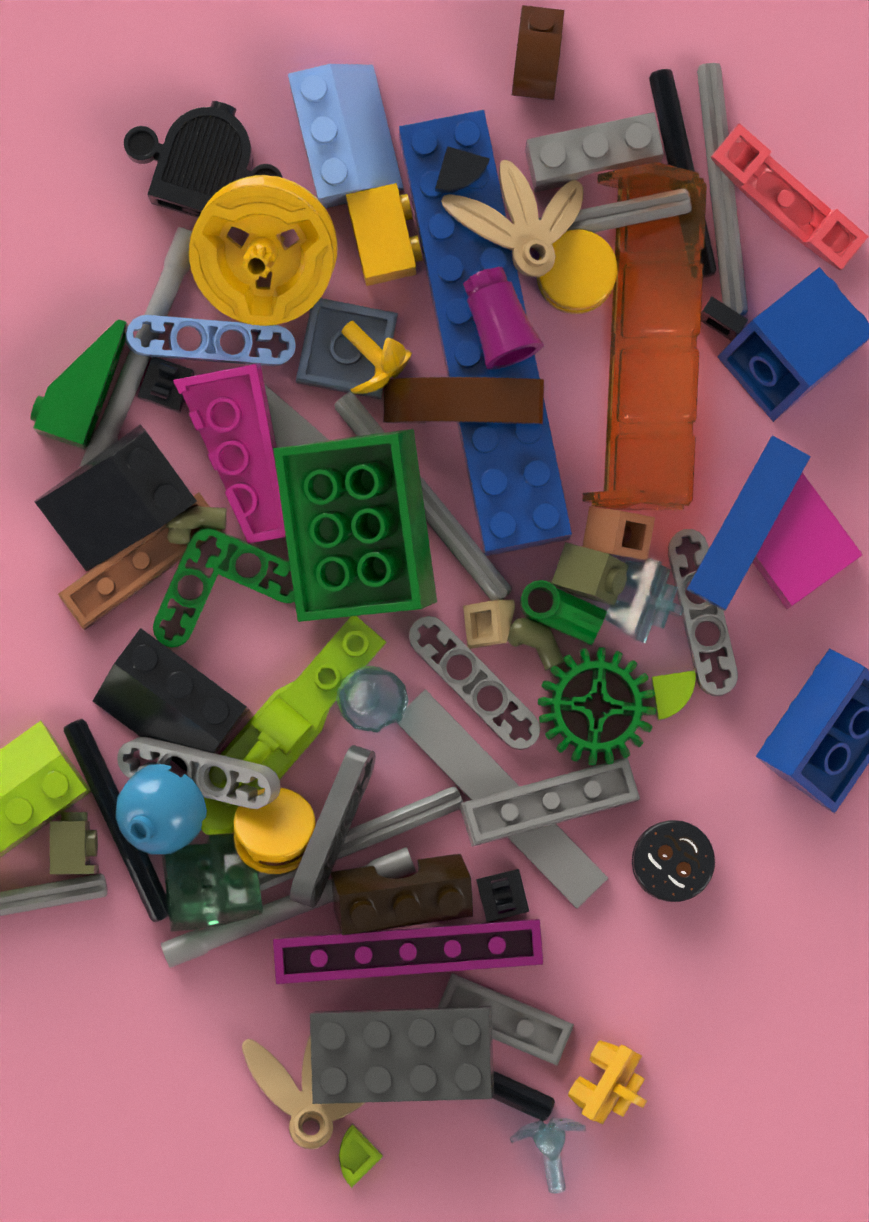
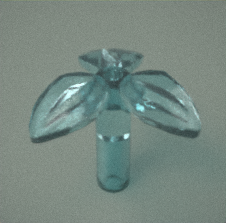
M553 1117L548 1124H544L540 1120L524 1125L510 1137L511 1143L527 1137H533L535 1145L543 1154L548 1191L550 1193H561L566 1190L560 1154L565 1143V1131H586V1125L572 1119Z

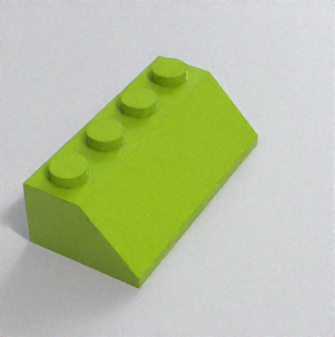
M39 721L0 749V858L92 792L42 721Z

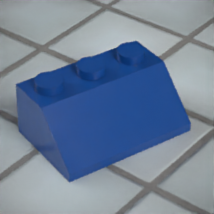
M829 648L799 694L791 702L788 710L773 732L767 737L756 757L778 776L834 814L869 764V670L865 666Z

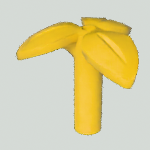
M354 321L347 323L341 331L375 366V375L370 380L350 389L353 394H366L384 388L389 382L390 377L395 379L404 370L411 358V351L406 350L401 343L389 337L385 339L382 350Z

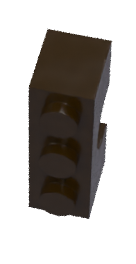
M461 854L418 859V872L410 877L401 879L382 877L376 872L374 866L331 872L334 913L342 935L473 917L471 876Z

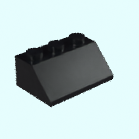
M142 628L139 629L115 661L93 699L95 704L140 737L158 739L215 754L218 753L250 710ZM174 756L171 758L173 762L187 771V766L181 758Z

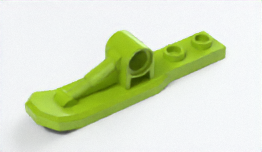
M351 616L295 681L281 687L270 696L220 755L267 766L277 774L280 780L322 732L330 708L387 642L357 616ZM212 766L209 772L212 784L218 788H225L227 783L225 772L217 766ZM258 779L246 784L240 782L238 786L239 788L243 785H249L257 788V790L263 789L258 786ZM204 797L207 814L206 818L202 821V831L206 835L234 833V816L238 805Z

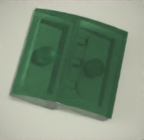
M234 834L209 835L207 844L186 845L172 854H162L171 931L215 927L262 914L263 906L258 871L249 867L239 857L234 846Z

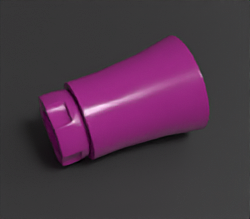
M502 267L480 271L470 276L463 283L468 295L467 303L481 340L487 369H500L519 363L538 353L544 347L517 297L512 282L507 281Z

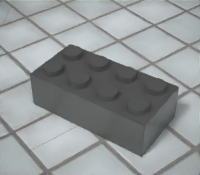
M491 1006L315 1011L310 1013L312 1104L492 1099L494 1096Z

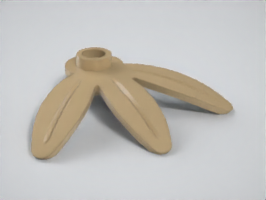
M503 160L499 167L500 186L513 224L501 213L480 201L452 194L445 195L442 198L441 202L445 210L462 225L481 237L512 250L513 264L521 274L530 277H540L550 271L554 265L555 251L552 244L569 229L578 216L583 201V186L577 180H571L566 183L551 199L541 220H539L536 200L528 181L511 161ZM530 248H534L539 253L541 260H535L531 257Z
M311 1035L307 1041L302 1064V1091L298 1090L283 1065L262 1045L252 1039H247L242 1043L244 1058L252 1077L265 1095L278 1108L291 1116L289 1122L290 1136L298 1146L304 1149L312 1150L324 1146L332 1136L333 1121L345 1117L365 1104H312ZM310 1120L317 1122L320 1128L318 1133L315 1135L306 1134L302 1128L305 1122Z

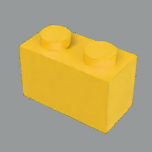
M397 183L346 194L348 211L366 286L416 275L415 262L423 261L418 236L409 237L406 225L407 220L413 219L408 194L399 195Z

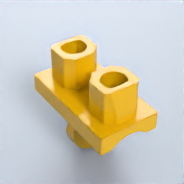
M599 1040L590 1054L589 1061L604 1069V1075L598 1085L579 1076L568 1092V1096L583 1109L581 1114L603 1125L611 1110L624 1117L631 1103L644 1108L647 1100L638 1095L637 1092L645 1078L634 1072L642 1055L622 1044L618 1047Z

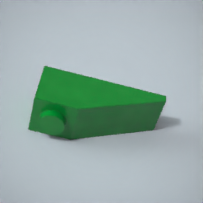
M116 320L47 387L44 397L38 396L36 398L30 420L35 421L33 428L38 434L84 450L87 449L126 343L125 333L128 327L126 321Z

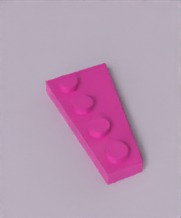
M252 364L173 380L179 394L183 395L189 408V416L196 431L199 430L207 447L209 460L214 470L218 471L224 484L225 494L248 544L286 537L273 448H277L261 364Z

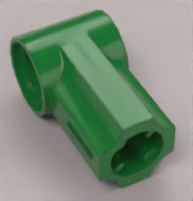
M544 580L533 581L528 584L523 590L520 599V608L526 618L549 626L590 646L593 645L608 612L564 592ZM537 590L547 592L552 598L550 610L544 613L533 611L528 605L527 600L530 593Z

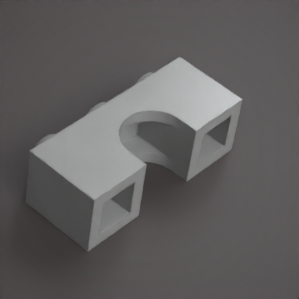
M655 112L527 139L525 149L534 193L563 187L571 180H578L585 175L599 171L617 170L619 175L660 166L664 155Z

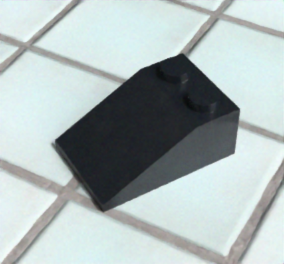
M140 424L34 502L87 572L158 530L197 502V500Z

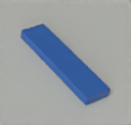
M773 435L770 437L686 590L724 611L727 609L811 456Z

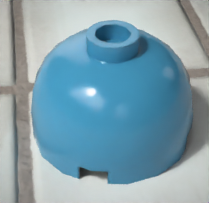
M152 764L137 771L127 781L117 797L116 820L119 830L131 845L151 855L172 854L191 843L202 830V821L206 818L207 814L203 794L195 782L186 774L179 777L177 774L170 772L169 770L172 767L165 764Z

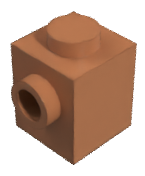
M589 506L582 547L611 555L648 560L655 517Z

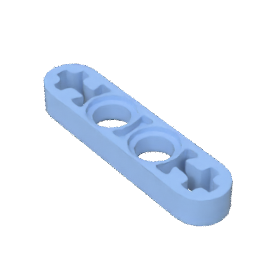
M141 315L132 320L125 333L129 349L135 354L149 357L249 365L260 363L262 366H280L290 360L296 348L295 338L292 333L285 327L278 325L260 326L242 322ZM143 324H149L150 332L164 334V324L172 325L168 338L171 350H163L162 346L165 340L156 339L151 340L148 347H142L141 340L134 338L133 332L140 331ZM184 327L195 328L201 336V343L198 349L186 351L179 347L176 338L178 331ZM233 330L242 335L244 347L240 353L235 355L227 354L221 348L220 338L226 331ZM250 331L259 333L256 341L268 342L272 339L273 334L279 335V342L286 344L287 349L279 352L278 357L274 358L271 357L270 349L257 348L255 350L257 357H250L249 353L253 344Z

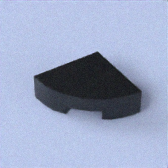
M447 146L435 191L453 193L470 186L482 177L488 167L490 158Z

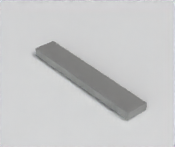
M426 689L394 719L471 800L520 787ZM557 824L508 837L576 909L608 879Z

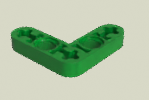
M201 528L197 530L187 544L157 611L153 623L154 636L167 647H179L186 643L194 630L218 574L283 603L295 602L293 589H290L287 594H282L280 592L281 585L270 578L268 579L267 587L259 584L267 574L269 561L277 563L272 570L273 573L286 577L290 571L289 561L218 529ZM209 536H214L216 538L215 545L221 550L218 555L210 554L204 565L205 568H213L211 575L207 576L199 568L185 566L189 558L196 564L198 562L201 549L196 546L197 541H206ZM244 553L255 554L261 561V568L253 577H243L236 570V560ZM186 575L197 576L203 583V591L195 599H186L178 592V582ZM171 598L181 606L195 608L192 616L185 610L181 616L180 626L185 629L183 634L175 633L172 638L165 636V627L160 625L163 619L170 621L176 611L175 606H168Z

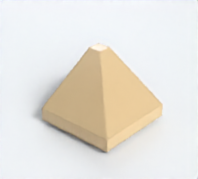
M493 600L463 606L467 646L469 649L507 643L515 610L514 600Z

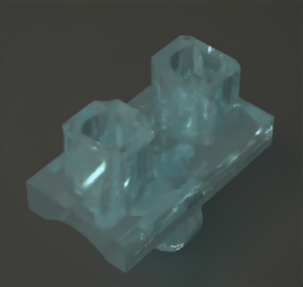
M648 558L646 563L625 561L629 565L626 572L627 580L625 586L637 589L633 602L629 604L617 600L615 606L610 605L606 616V621L623 630V633L633 640L646 643L652 625L664 629L669 614L681 617L684 607L673 603L678 587L666 584L670 569L661 565L662 562Z

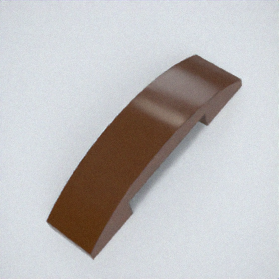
M494 377L390 379L384 389L383 423L474 422L543 424L544 379Z

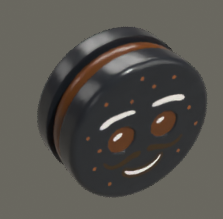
M669 820L654 824L641 834L632 852V870L638 884L649 895L662 901L681 902L697 896L709 884L715 869V854L711 842L699 828L684 821Z

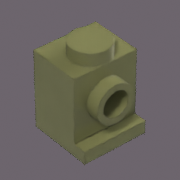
M62 812L61 821H50V874H99V865H90V856H97L98 837L97 830H90L88 812Z

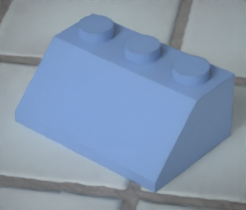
M327 64L289 73L290 89L317 199L325 209L347 204L346 194L394 183H397L399 191L404 190L374 66L363 64Z

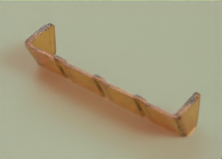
M654 162L608 171L597 176L598 184L618 189L617 202L684 188L690 194L692 208L686 214L616 228L615 257L618 271L613 288L604 491L582 493V502L592 503V507L613 510H684V506H690V503L693 501L696 440L693 435V422L697 418L699 373L697 336L700 334L703 282V264L700 262L701 250L704 248L707 185L704 182V178H700L697 172Z

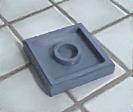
M320 298L310 309L296 383L349 393L351 392L350 389L370 380L375 375V366L341 331L347 323L354 321L383 350L385 339L388 337L393 339L398 313ZM383 388L371 393L355 395L381 399Z

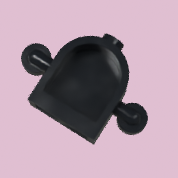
M212 101L210 107L192 109L181 115L170 127L164 144L159 143L156 133L146 126H137L130 129L124 138L125 151L133 162L147 164L153 160L158 161L147 194L151 204L197 218L212 196L233 181L255 175L283 177L279 169L271 164H261L252 170L253 153L247 131L235 117L236 108L223 102Z

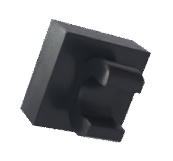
M152 357L138 398L180 413L184 398L182 394H179L173 380L191 377L194 375V371L178 364Z
M519 869L476 879L486 922L529 912Z

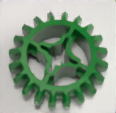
M604 647L597 649L595 661H590V655L586 648L581 649V664L578 665L572 656L566 655L563 660L569 670L564 673L559 667L553 666L550 672L559 680L558 683L554 684L550 681H543L541 685L545 691L553 693L552 698L542 697L537 702L538 706L551 707V713L539 716L540 723L553 721L555 728L545 733V737L548 740L553 739L558 734L563 737L564 740L556 747L559 753L566 750L569 744L574 746L575 749L571 755V760L574 762L580 759L582 751L589 752L588 765L590 766L596 765L598 752H603L604 761L607 765L613 764L614 756L612 750L617 748L623 758L629 757L630 751L625 742L629 740L634 746L641 747L644 742L641 737L635 734V731L637 729L643 732H650L652 730V725L642 721L641 717L642 715L652 716L656 714L655 707L643 706V700L655 696L654 690L640 692L638 687L649 679L647 674H641L634 680L630 673L636 668L637 662L632 660L624 669L621 668L618 664L623 654L619 651L614 653L611 662H606ZM593 671L591 687L587 695L572 698L562 697L564 688L571 679L584 672ZM606 673L617 677L626 686L632 703L613 699L608 694ZM597 684H599L601 703L608 704V707H618L619 709H610L607 714L605 712L600 713L602 718L597 720L596 729H594L595 718H593L592 710L585 709V706H575L574 704H584L586 699L591 702L593 700L591 695L597 693ZM561 710L575 712L585 718L588 732L587 741L580 739L569 730L562 718ZM631 716L627 728L619 737L600 743L603 724L608 717Z

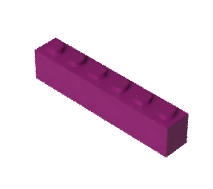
M539 919L380 930L348 935L340 933L273 939L276 984L543 965Z

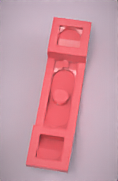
M740 123L737 124L710 158L757 207L780 227L820 258L838 270H842L869 236L837 208L831 210L770 156L772 152Z

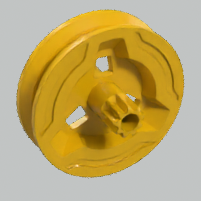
M249 176L233 181L221 188L203 208L190 237L189 262L191 272L204 297L223 314L251 325L269 326L282 324L305 314L324 294L336 264L337 236L327 210L310 191L293 181L277 176ZM231 227H236L249 233L243 246H240L228 236ZM294 229L299 240L287 248L283 244L285 238L281 234L282 232ZM269 272H272L270 287H258L257 280L259 276L267 278Z

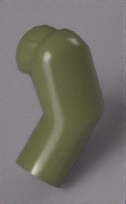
M202 506L187 508L166 524V528H169L167 534L168 541L174 544H187L191 539V529L195 528L225 530L227 508Z
M518 618L511 624L508 643L514 647L524 644L536 648L545 671L553 666L564 663L555 637L548 626L528 618Z

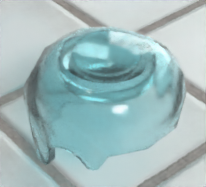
M364 666L351 672L342 680L336 696L340 716L354 729L376 733L391 723L400 722L404 717L409 702L405 684L393 672L379 666Z

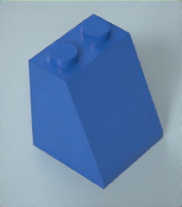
M819 267L755 317L717 357L774 422L869 340V323L866 317L840 291L836 282L829 278Z

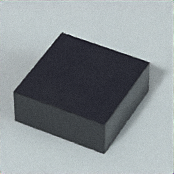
M713 296L698 317V320L730 341L741 332L748 319Z

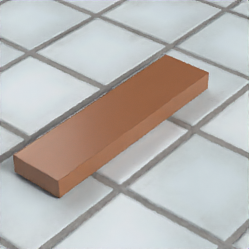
M200 492L194 495L197 502L190 506L210 507ZM165 524L158 530L100 563L58 595L82 629L86 630L180 562L187 544L170 543L167 539L169 528H166ZM201 528L191 529V532H190L191 537H192V535L194 534V532H196L197 530H199V529H201ZM209 536L206 541L198 540L196 546L201 547L214 536Z

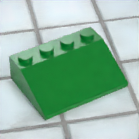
M414 429L273 448L298 622L418 610L437 602Z

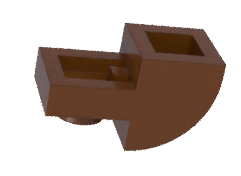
M522 5L511 95L554 100L564 10Z

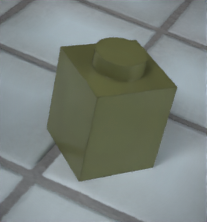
M565 542L551 584L572 595L615 606L618 595L625 588L626 572L629 565L610 554Z

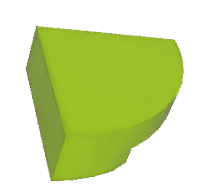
M695 670L651 677L652 688L655 692L654 701L657 720H663L676 714L687 704L695 687Z
M353 1123L346 1131L339 1151L342 1174L351 1188L383 1157V1154Z

